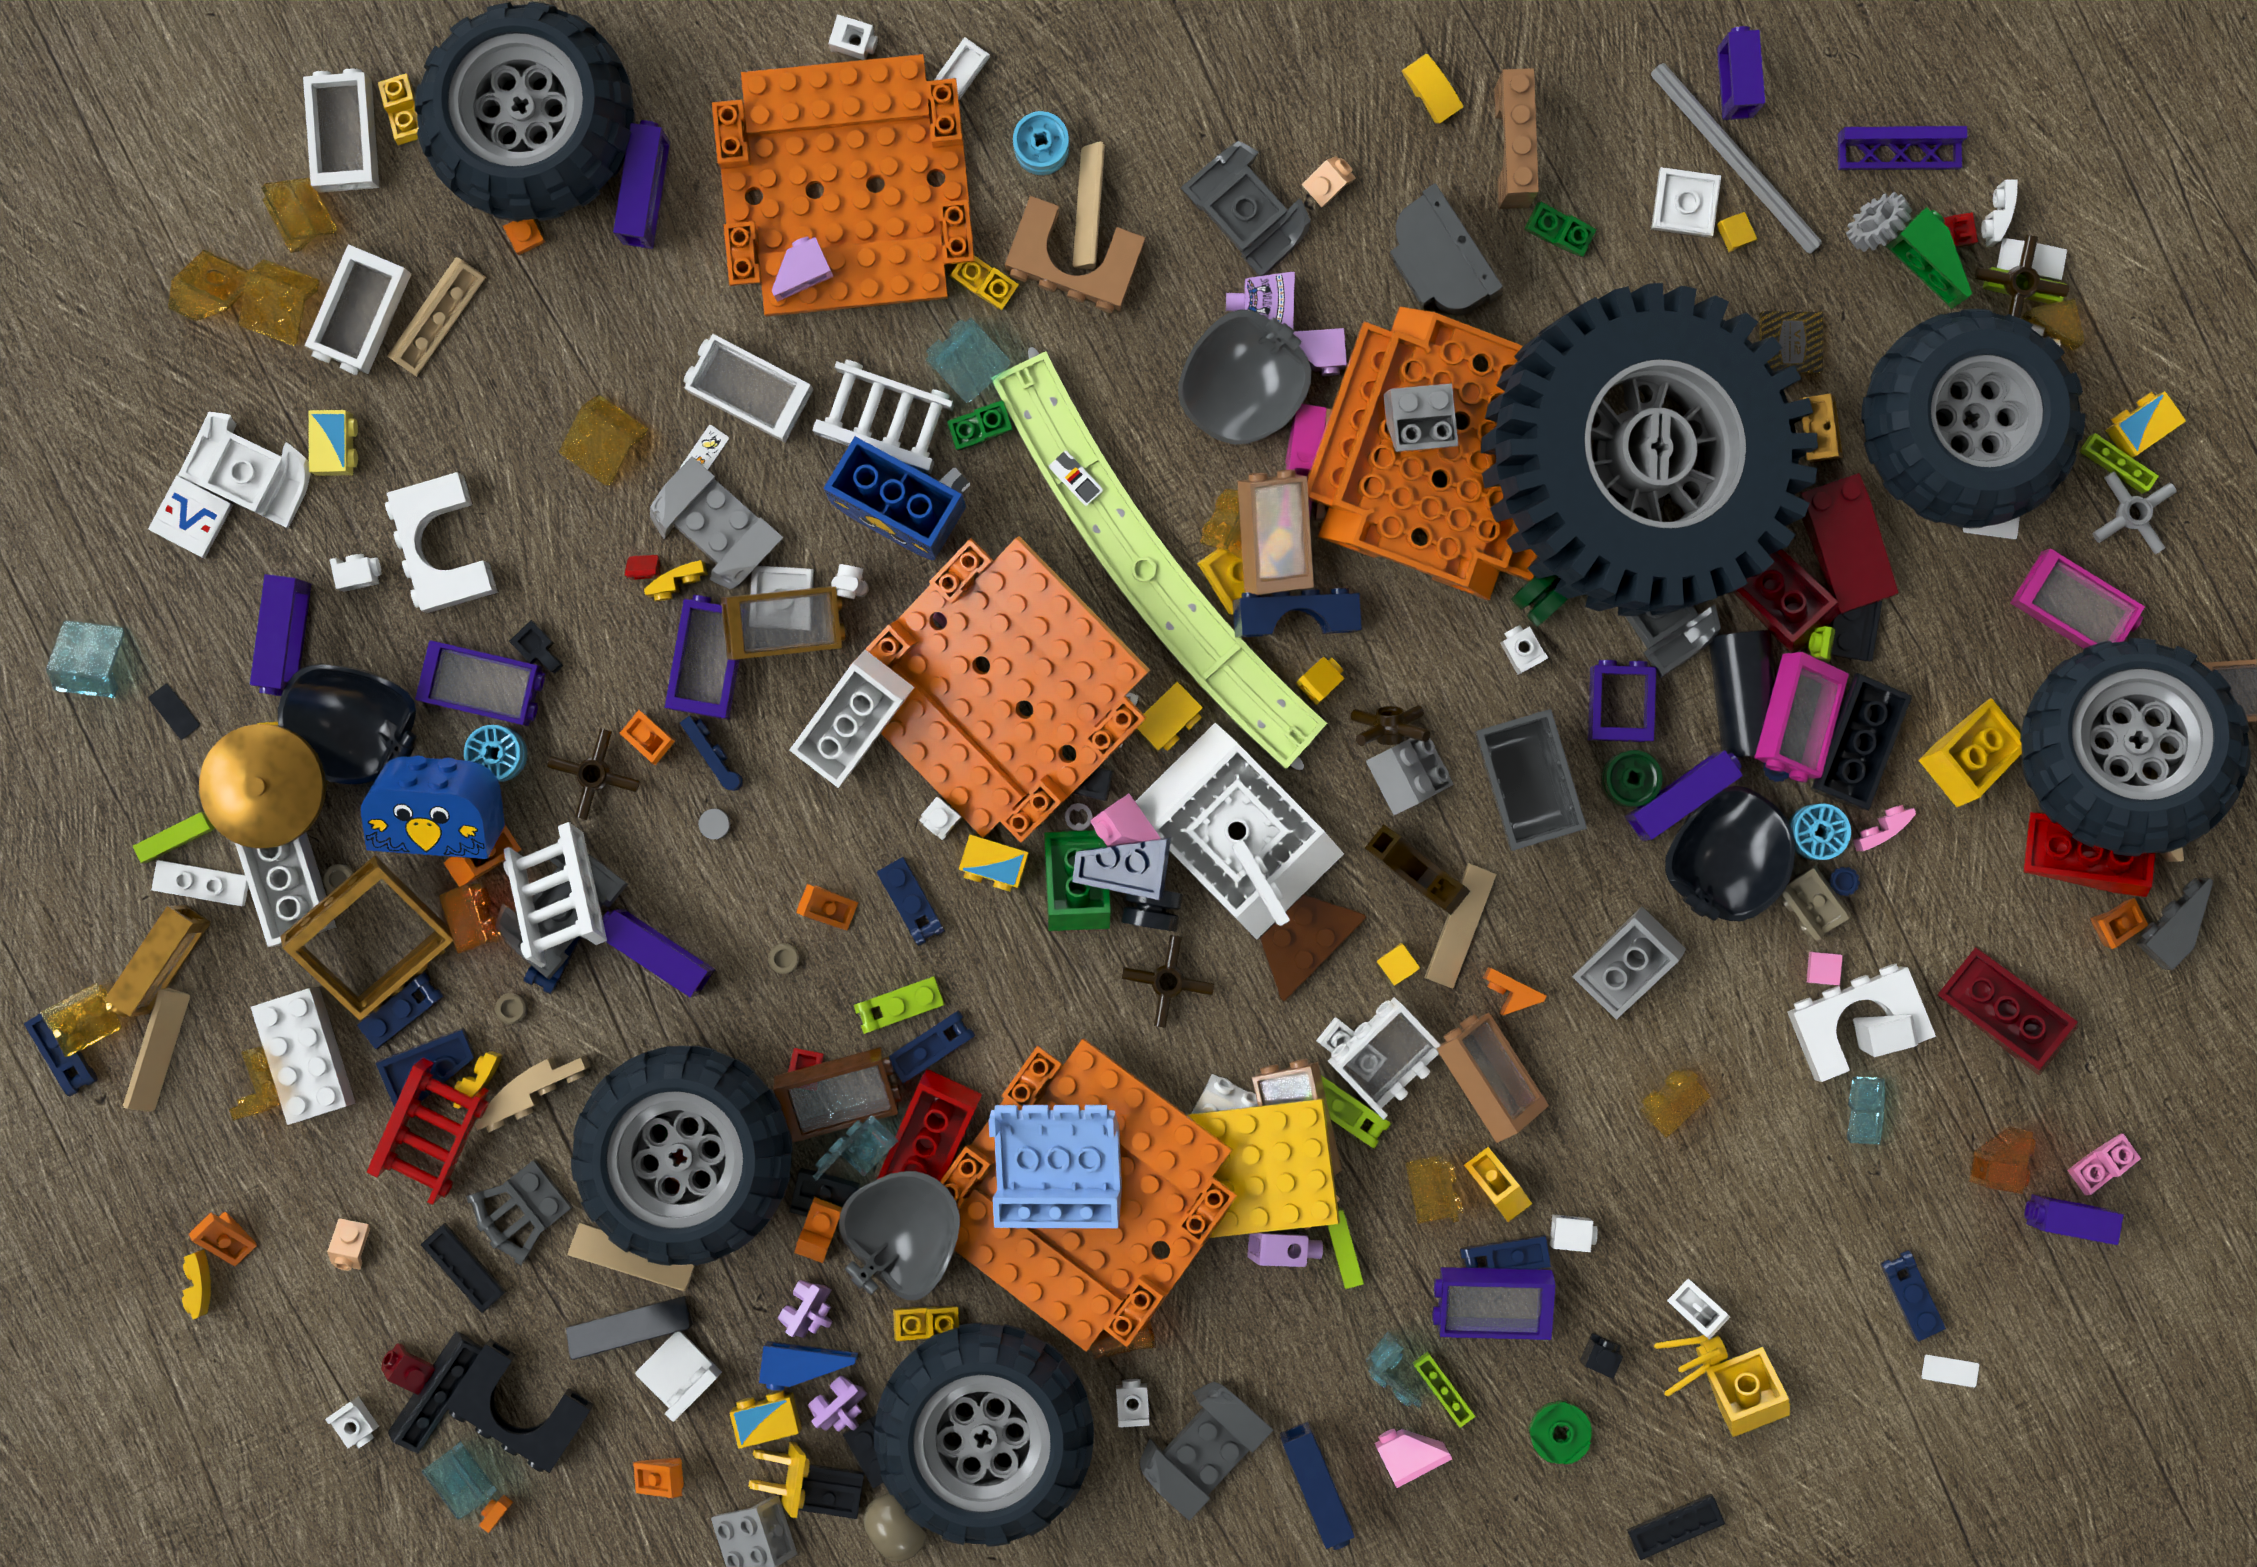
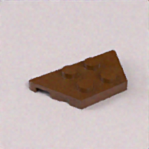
M1302 895L1285 912L1290 921L1281 926L1275 922L1260 937L1279 996L1283 1001L1365 920L1366 916L1364 914Z

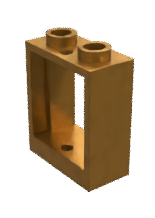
M1825 394L1799 398L1800 400L1809 398L1813 410L1812 414L1802 418L1804 433H1817L1818 448L1806 453L1807 460L1817 462L1843 458L1835 396Z

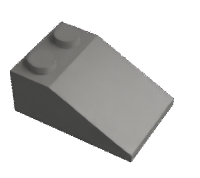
M1641 906L1572 977L1617 1020L1680 961L1686 948Z

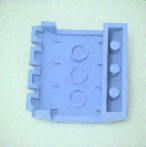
M995 1105V1109L991 1110L989 1118V1137L995 1138L997 1191L993 1196L994 1228L1119 1227L1122 1176L1120 1130L1115 1110H1109L1107 1105H1085V1110H1080L1079 1105H1054V1110H1049L1048 1105H1023L1022 1110H1018L1017 1105Z

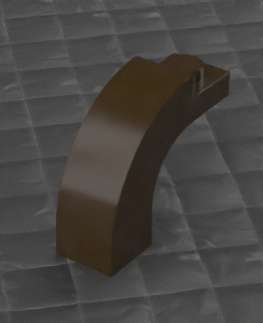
M1384 824L1365 847L1369 853L1389 870L1450 915L1454 913L1470 893L1467 887L1433 864L1403 837Z

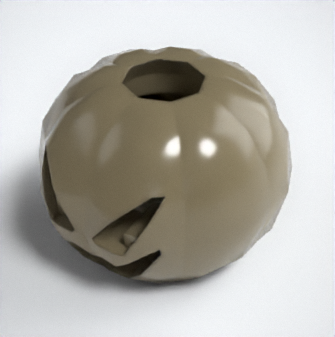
M886 1493L876 1497L867 1506L863 1516L864 1529L877 1551L883 1557L890 1561L904 1562L913 1558L924 1547L927 1531L925 1527L921 1528L904 1513L905 1510L893 1495Z

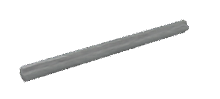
M1665 63L1658 65L1651 73L1653 79L1803 249L1809 254L1814 252L1822 244L1819 237Z

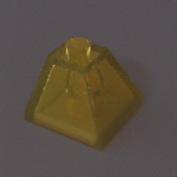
M203 250L171 280L168 308L194 321L225 312L258 281V275Z

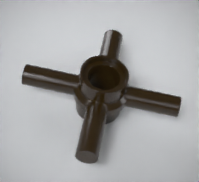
M2026 235L2020 264L2012 268L2008 273L1977 267L1975 272V279L2004 285L2006 292L2012 296L2009 314L2021 318L2025 298L2032 296L2036 291L2061 297H2067L2069 292V285L2041 280L2038 272L2032 268L2038 241L2037 236ZM2019 274L2024 275L2028 280V286L2025 290H2021L2016 284V278Z
M1419 705L1405 712L1397 706H1384L1378 708L1375 715L1354 709L1351 712L1352 721L1372 726V728L1358 734L1356 742L1358 745L1364 746L1377 739V742L1383 745H1396L1404 741V736L1427 742L1430 738L1429 730L1408 724L1422 717L1424 710Z
M600 728L592 758L585 759L580 764L550 756L548 760V768L576 775L578 782L583 787L575 815L577 818L587 820L595 791L604 788L607 784L637 792L639 788V780L611 773L609 766L604 761L612 731ZM596 765L600 769L601 776L598 781L591 783L587 779V770L591 766Z
M1170 935L1165 965L1157 968L1155 972L1123 968L1122 979L1151 984L1154 991L1159 995L1154 1026L1166 1028L1171 998L1177 996L1182 990L1213 995L1214 983L1184 978L1181 970L1177 968L1182 941L1180 936ZM1167 972L1174 974L1177 978V984L1171 990H1165L1159 985L1160 976Z

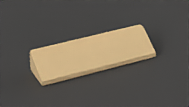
M1096 142L1081 149L1073 253L1074 268L1094 270L1096 268L1105 144L1103 142Z
M456 257L387 357L417 377L486 276L462 259Z
M1467 863L1460 883L1467 887L1470 893L1452 915L1448 914L1424 978L1452 989L1454 988L1497 874Z
M171 988L158 991L123 1108L141 1111H154L156 1109L190 1000L188 993Z
M579 1223L567 1255L681 1291L688 1289L695 1265L667 1266L648 1262L645 1258L629 1251L625 1252L608 1240L609 1237L601 1229Z

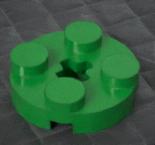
M1563 1400L1550 1402L1542 1406L1533 1416L1532 1422L1529 1425L1530 1440L1538 1455L1547 1462L1563 1463L1564 1465L1572 1464L1580 1460L1589 1450L1592 1431L1591 1423L1586 1414L1576 1405ZM1559 1425L1561 1428L1564 1426L1568 1427V1430L1565 1432L1568 1437L1565 1440H1562L1560 1437L1556 1440L1553 1438L1556 1426Z

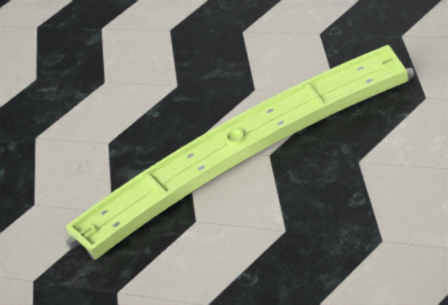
M1030 347L1028 350L1029 360L991 377V380L1001 400L1004 401L1007 412L1029 453L1064 511L1132 607L1203 690L1285 770L1289 766L1302 770L1304 764L1298 756L1326 726L1327 722L1300 699L1241 638H1235L1234 630L1176 562L1116 477L1076 410L1047 352L1039 354L1035 348ZM1064 451H1067L1103 489L1087 506L1049 468V465Z

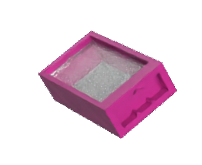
M2051 548L2040 553L2010 604L2083 649L2105 641H2111L2112 643L2125 642L2129 632H2134L2143 620L2141 613L2145 608L2142 604Z
M1804 652L1782 654L1755 758L1765 762V767L1770 770L1789 773V778L1795 781L1807 782L1810 778H1821L1849 674Z

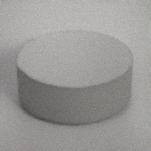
M709 809L699 819L700 832L709 839L723 838L730 830L729 816L722 810Z

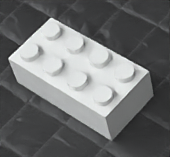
M864 650L848 668L789 751L839 788L915 687L868 651Z
M307 832L288 844L272 848H250L235 843L268 947L282 945L280 936L327 897ZM331 921L320 932L336 928L335 921Z
M320 987L308 988L251 1007L287 1125L355 1104Z

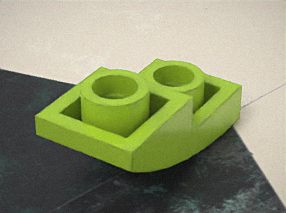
M1827 626L1815 628V632L1811 634L1809 640V650L1812 657L1825 663L1830 662L1835 635L1834 628Z

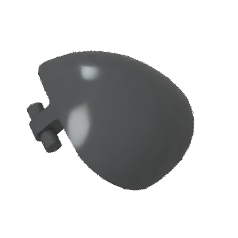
M1240 309L1222 316L1206 330L1194 345L1182 370L1178 384V397L1185 414L1205 433L1229 444H1249L1275 433L1285 426L1296 414L1311 384L1309 360L1299 346L1302 341L1293 334L1294 330L1286 323L1281 324L1274 317L1270 320L1252 310Z
M916 1171L889 1174L854 1192L844 1204L839 1218L840 1234L844 1243L864 1265L862 1269L854 1261L847 1265L845 1270L853 1277L851 1281L859 1289L863 1287L870 1295L879 1288L872 1278H877L898 1297L906 1300H918L929 1294L945 1273L958 1239L960 1216L952 1194L935 1178Z

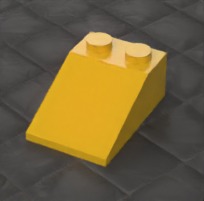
M1990 698L1939 739L1918 761L1956 807H1960L1980 798L2022 754L2021 734L1995 701Z

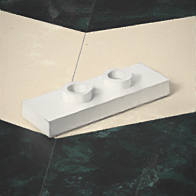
M1243 839L1233 844L1232 849L1276 924L1281 926L1290 921L1279 902L1283 899L1280 890L1275 882L1269 885L1263 875L1268 870L1259 855L1253 858Z
M157 860L151 890L245 906L248 882L246 876L241 874Z

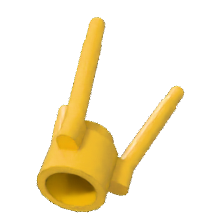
M1701 1335L1654 1344L1655 1349L1694 1344L1701 1345L1696 1347L1698 1358L1680 1366L1678 1371L1682 1373L1700 1364H1703V1366L1666 1390V1396L1672 1395L1704 1374L1707 1368L1728 1359L1725 1345L1718 1335L1710 1340Z

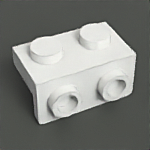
M1212 1074L1191 1114L1258 1106L1256 1094L1235 1086L1226 1078Z

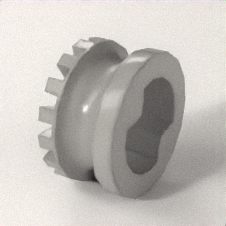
M1081 803L1072 804L1065 812V821L1071 829L1081 831L1090 826L1092 813L1088 806ZM1074 809L1078 812L1081 809L1085 810L1088 815L1086 823L1072 824L1070 813Z

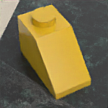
M1323 656L1295 684L1317 705L1345 679L1341 675L1344 670L1332 657L1327 660Z
M1489 1147L1464 1164L1465 1168L1507 1222L1532 1205V1202L1521 1186Z

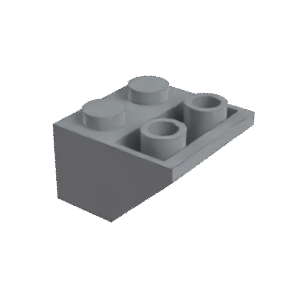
M1452 383L1394 388L1384 393L1386 423L1396 452L1458 446Z
M1409 738L1366 760L1393 815L1409 809L1454 785L1430 738L1427 742Z

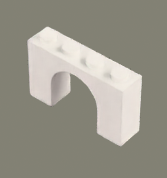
M456 472L387 493L389 501L385 502L386 511L389 518L395 520L397 531L394 532V538L398 548H403L406 560L402 561L406 577L412 579L414 590H411V597L416 608L420 607L421 611L430 613L498 593L488 562L482 560L451 570H438L428 563L422 552V534L432 519L441 514L472 505L463 475Z
M1896 963L1879 969L1880 975L1869 979L1868 975H1864L1851 980L1852 986L1841 990L1840 986L1833 987L1822 992L1823 998L1813 1002L1811 998H1806L1794 1003L1795 1009L1787 1013L1814 1080L1823 1082L1850 1071L1837 1039L1836 1026L1843 1010L1856 1001L1871 1000L1881 1006L1887 1016L1913 1015L1918 1043L1936 1037L1908 967H1898Z

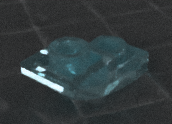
M1853 1077L1848 1102L1851 1108L1847 1139L1850 1143L1880 1144L1884 1119L1885 1080L1883 1078Z

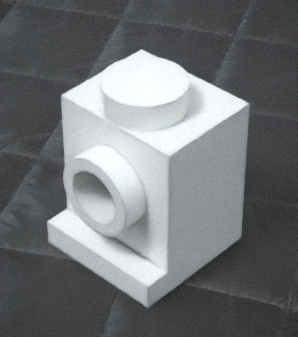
M837 14L828 44L831 52H839L866 60L868 53L874 54L878 37L874 36L873 25ZM858 37L861 39V43L858 46L850 44L851 39Z
M355 554L345 557L346 562L337 558L330 559L337 590L346 592L379 584L378 576L382 572L377 557L370 559L368 557L364 558V554Z
M1521 625L1504 633L1507 639L1500 644L1517 675L1548 659L1530 626L1523 630ZM1520 642L1528 643L1529 650L1527 653L1519 650Z
M937 796L922 813L919 821L933 834L943 840L961 820L962 816Z
M1140 1379L1122 1380V1385H1116L1118 1426H1149L1147 1383H1141ZM1129 1399H1136L1139 1404L1135 1409L1127 1406Z
M359 1396L325 1419L328 1424L331 1423L347 1448L355 1444L359 1449L374 1438L371 1432L379 1427ZM348 1422H353L356 1425L355 1432L351 1430Z

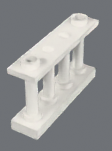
M845 360L844 364L836 361L835 369L837 372L844 374L829 418L826 417L825 421L816 419L812 430L814 434L849 446L854 436L909 466L931 474L934 461L928 458L930 453L927 450L942 408L953 411L954 403L948 400L950 395L932 389L931 393L872 374L862 370L863 365L851 360ZM857 378L873 385L858 428L854 427V430L850 431L842 428L843 423L841 419L854 381ZM884 388L902 395L887 438L883 437V440L879 441L871 438L872 433L869 431ZM913 398L930 403V407L916 448L912 447V450L908 451L899 448L901 443L898 441Z
M570 822L558 826L560 834L558 843L523 857L510 847L504 849L506 859L504 869L510 878L523 941L521 943V951L527 960L541 968L547 966L544 950L581 936L595 945L607 941L584 834ZM561 854L564 855L566 862L564 870L529 884L526 869ZM567 881L570 882L572 889L570 897L535 911L533 895ZM571 909H576L578 917L576 924L541 938L538 923Z

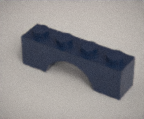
M1349 588L1331 589V594L1320 595L1319 589L1302 590L1301 596H1290V591L1272 593V597H1260V595L1245 592L1242 593V598L1233 601L1235 638L1263 637L1273 634L1277 621L1288 611H1300L1310 615L1317 621L1323 634L1353 633L1362 630L1359 593L1349 594Z

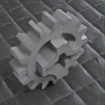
M1893 192L1888 197L1885 193L1880 200L1877 201L1874 198L1871 204L1868 202L1860 209L1862 211L1860 214L1853 215L1855 221L1848 224L1847 227L1850 230L1846 232V235L1857 250L1860 248L1865 252L1870 247L1874 251L1879 244L1885 246L1887 245V240L1890 242L1896 239L1898 236L1897 232L1906 228L1904 223L1911 220L1909 214L1912 212V208L1902 194L1898 196L1896 192Z

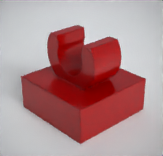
M1973 212L1943 217L1945 220L1944 224L1949 228L1956 248L1978 243Z

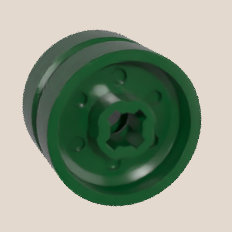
M1557 575L1540 579L1534 576L1531 581L1526 583L1511 598L1512 602L1520 610L1525 609L1530 604L1534 605L1526 617L1536 627L1569 599L1554 591L1557 586L1555 581L1559 578Z
M1630 750L1614 755L1606 762L1601 772L1603 792L1610 801L1623 807H1635L1649 803L1659 793L1663 781L1662 771L1658 762L1648 753L1639 750ZM1630 774H1635L1636 776L1633 784L1627 782Z

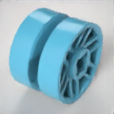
M1037 111L1024 116L1018 122L1013 133V146L1018 163L1023 169L1035 175L1052 174L1065 164L1069 155V136L1067 128L1060 118L1049 112ZM1044 140L1047 142V145L1036 146V142L1040 143L1044 142Z
M485 725L476 729L468 737L464 747L465 761H472L485 766L496 776L499 782L513 779L523 770L527 761V747L523 738L513 729L499 725ZM494 748L500 749L497 755L498 759L492 758L494 756Z
M1806 805L1798 809L1789 820L1795 840V852L1803 858L1810 860L1832 859L1841 854L1850 841L1851 826L1849 820L1839 808L1833 805ZM1818 828H1822L1823 832H1821L1819 836H1816L1815 831H1817Z

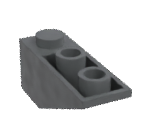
M2194 878L2183 888L2184 894L2178 901L2173 900L2167 904L2161 912L2163 916L2156 923H2150L2140 933L2142 938L2136 944L2162 969L2173 970L2194 949L2213 884L2211 878Z

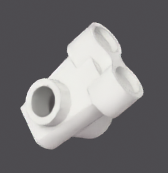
M839 564L837 576L831 582V586L836 587L837 596L855 599V596L864 597L867 595L869 586L865 581L861 580L862 568Z

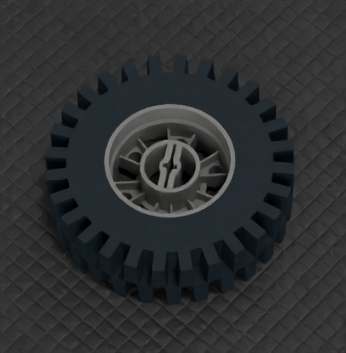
M1648 283L1631 293L1629 286L1615 289L1599 299L1594 297L1544 328L1538 333L1539 335L1525 344L1514 356L1518 362L1504 371L1496 384L1497 387L1504 390V393L1490 402L1487 407L1485 419L1497 422V426L1481 438V453L1496 455V463L1484 471L1482 476L1484 488L1501 486L1504 498L1490 508L1495 521L1499 522L1512 518L1519 530L1509 537L1506 542L1514 553L1532 549L1538 556L1527 568L1538 579L1552 575L1559 576L1561 579L1554 590L1555 592L1566 598L1586 594L1588 597L1585 607L1596 611L1618 607L1619 616L1633 617L1647 612H1651V616L1662 615L1698 605L1735 591L1748 584L1747 578L1764 572L1774 563V560L1769 556L1770 554L1788 547L1796 534L1785 526L1804 518L1810 504L1796 497L1795 494L1815 484L1817 468L1799 465L1798 463L1801 457L1807 455L1806 453L1818 448L1817 433H1796L1795 423L1802 420L1803 417L1812 414L1813 410L1809 398L1788 403L1784 393L1786 388L1801 379L1796 367L1792 365L1774 372L1768 361L1782 349L1777 340L1771 336L1752 344L1747 338L1758 321L1748 313H1743L1726 321L1723 320L1729 301L1715 295L1695 304L1696 288L1680 286L1663 295V283ZM1623 384L1624 402L1628 407V411L1616 415L1603 397L1611 387ZM1638 390L1644 395V403L1640 402ZM1665 395L1672 398L1685 410L1686 414L1683 417L1675 411L1662 408ZM1591 439L1597 441V462H1594L1592 458ZM1701 445L1703 446L1704 473L1692 469L1697 456V446ZM1683 486L1690 490L1691 497L1683 490ZM1609 487L1616 494L1625 498L1623 506L1608 492L1607 489ZM1668 493L1672 501L1685 512L1682 518L1674 522H1663L1658 499Z

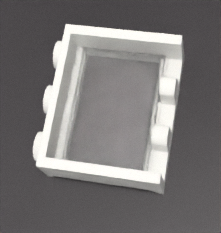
M1394 997L1391 1001L1388 1000L1382 1003L1376 1010V1015L1369 1022L1359 1025L1354 1031V1036L1346 1044L1343 1043L1336 1047L1328 1062L1384 1120L1388 1115L1382 1108L1394 1096L1398 1100L1404 1099L1408 1094L1404 1087L1416 1075L1421 1079L1429 1075L1430 1070L1427 1068V1065L1439 1054L1436 1048L1440 1044L1403 1004Z

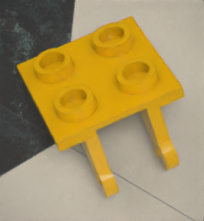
M791 1441L789 1442L788 1454L754 1449L753 1456L756 1459L787 1464L786 1484L749 1480L748 1487L753 1490L782 1495L781 1504L790 1517L797 1518L798 1508L802 1509L804 1506L805 1491L801 1488L803 1477L807 1478L809 1473V1459L806 1458L805 1453L798 1444Z

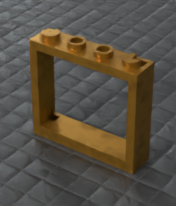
M376 855L280 936L282 948L359 1021L370 1012H376L387 997L399 993L408 979L413 975L421 974L427 968L428 962L436 955L444 954L446 952L445 948L454 941L451 929ZM380 879H383L435 931L358 997L304 945Z

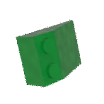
M1926 207L1905 225L1906 228L1901 230L1897 238L1890 241L1886 247L1941 300L1953 309L1972 294L1950 230L1944 224V218L1938 212L1930 211Z
M1095 830L1044 832L1048 931L1110 929L1109 890L1072 882L1076 852L1084 849L1106 847L1103 839L1097 835Z

